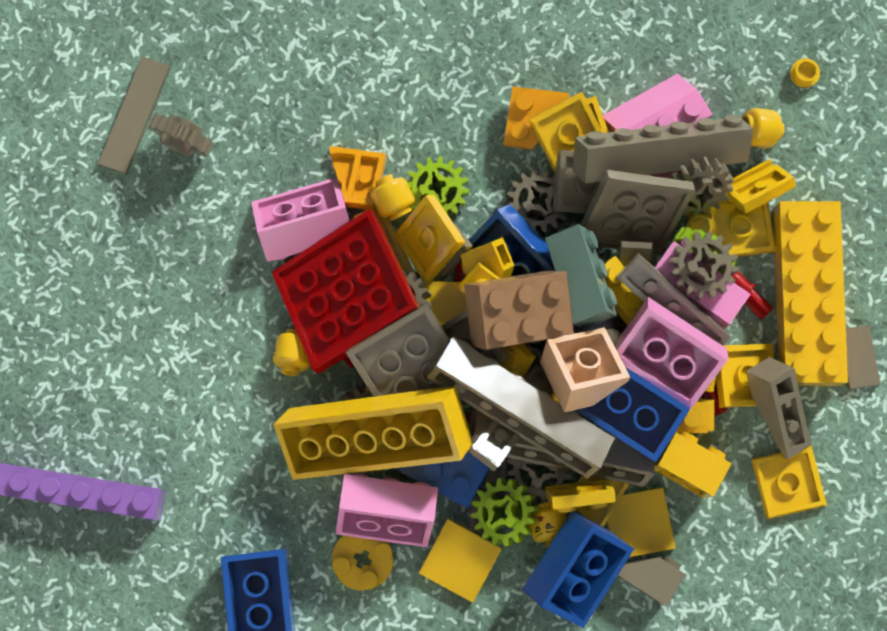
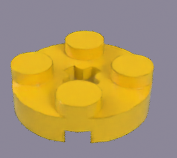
M342 536L333 549L332 568L338 579L345 586L359 591L370 590L382 584L389 577L394 564L393 551L389 542ZM364 550L368 551V558L372 560L369 566L363 565L362 568L357 567L358 561L354 558L355 553L362 554Z

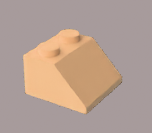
M605 327L552 338L546 341L540 363L564 413L594 406L630 379Z

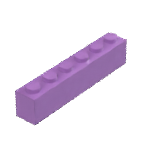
M0 463V495L161 521L167 490Z

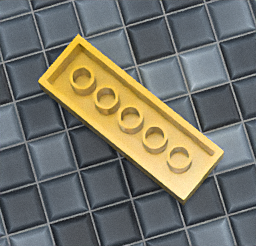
M780 201L773 208L774 240L776 246L774 257L778 361L795 369L798 386H841L848 383L841 201Z
M456 386L289 408L273 424L292 480L461 461L473 444Z

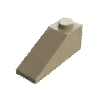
M769 357L747 370L746 374L752 398L783 457L790 459L809 447L811 442L795 369Z

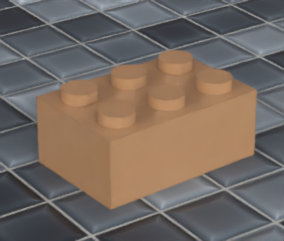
M550 270L464 284L471 345L474 348L488 350L574 334L566 271Z

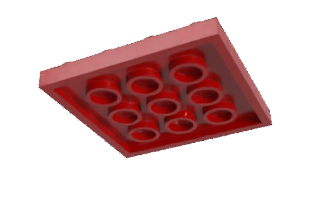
M371 209L360 214L271 272L311 368L318 374L347 357L346 351L419 307L375 212Z

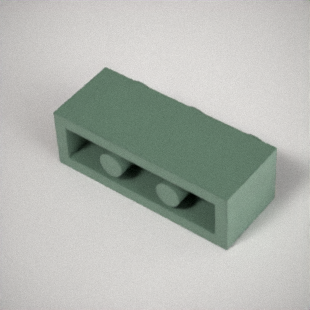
M577 224L545 238L555 271L567 272L573 325L585 329L617 316L614 308L617 305V300L612 289L607 286L605 277L608 276L604 262L598 258L596 252L598 241L593 231H589L580 224Z

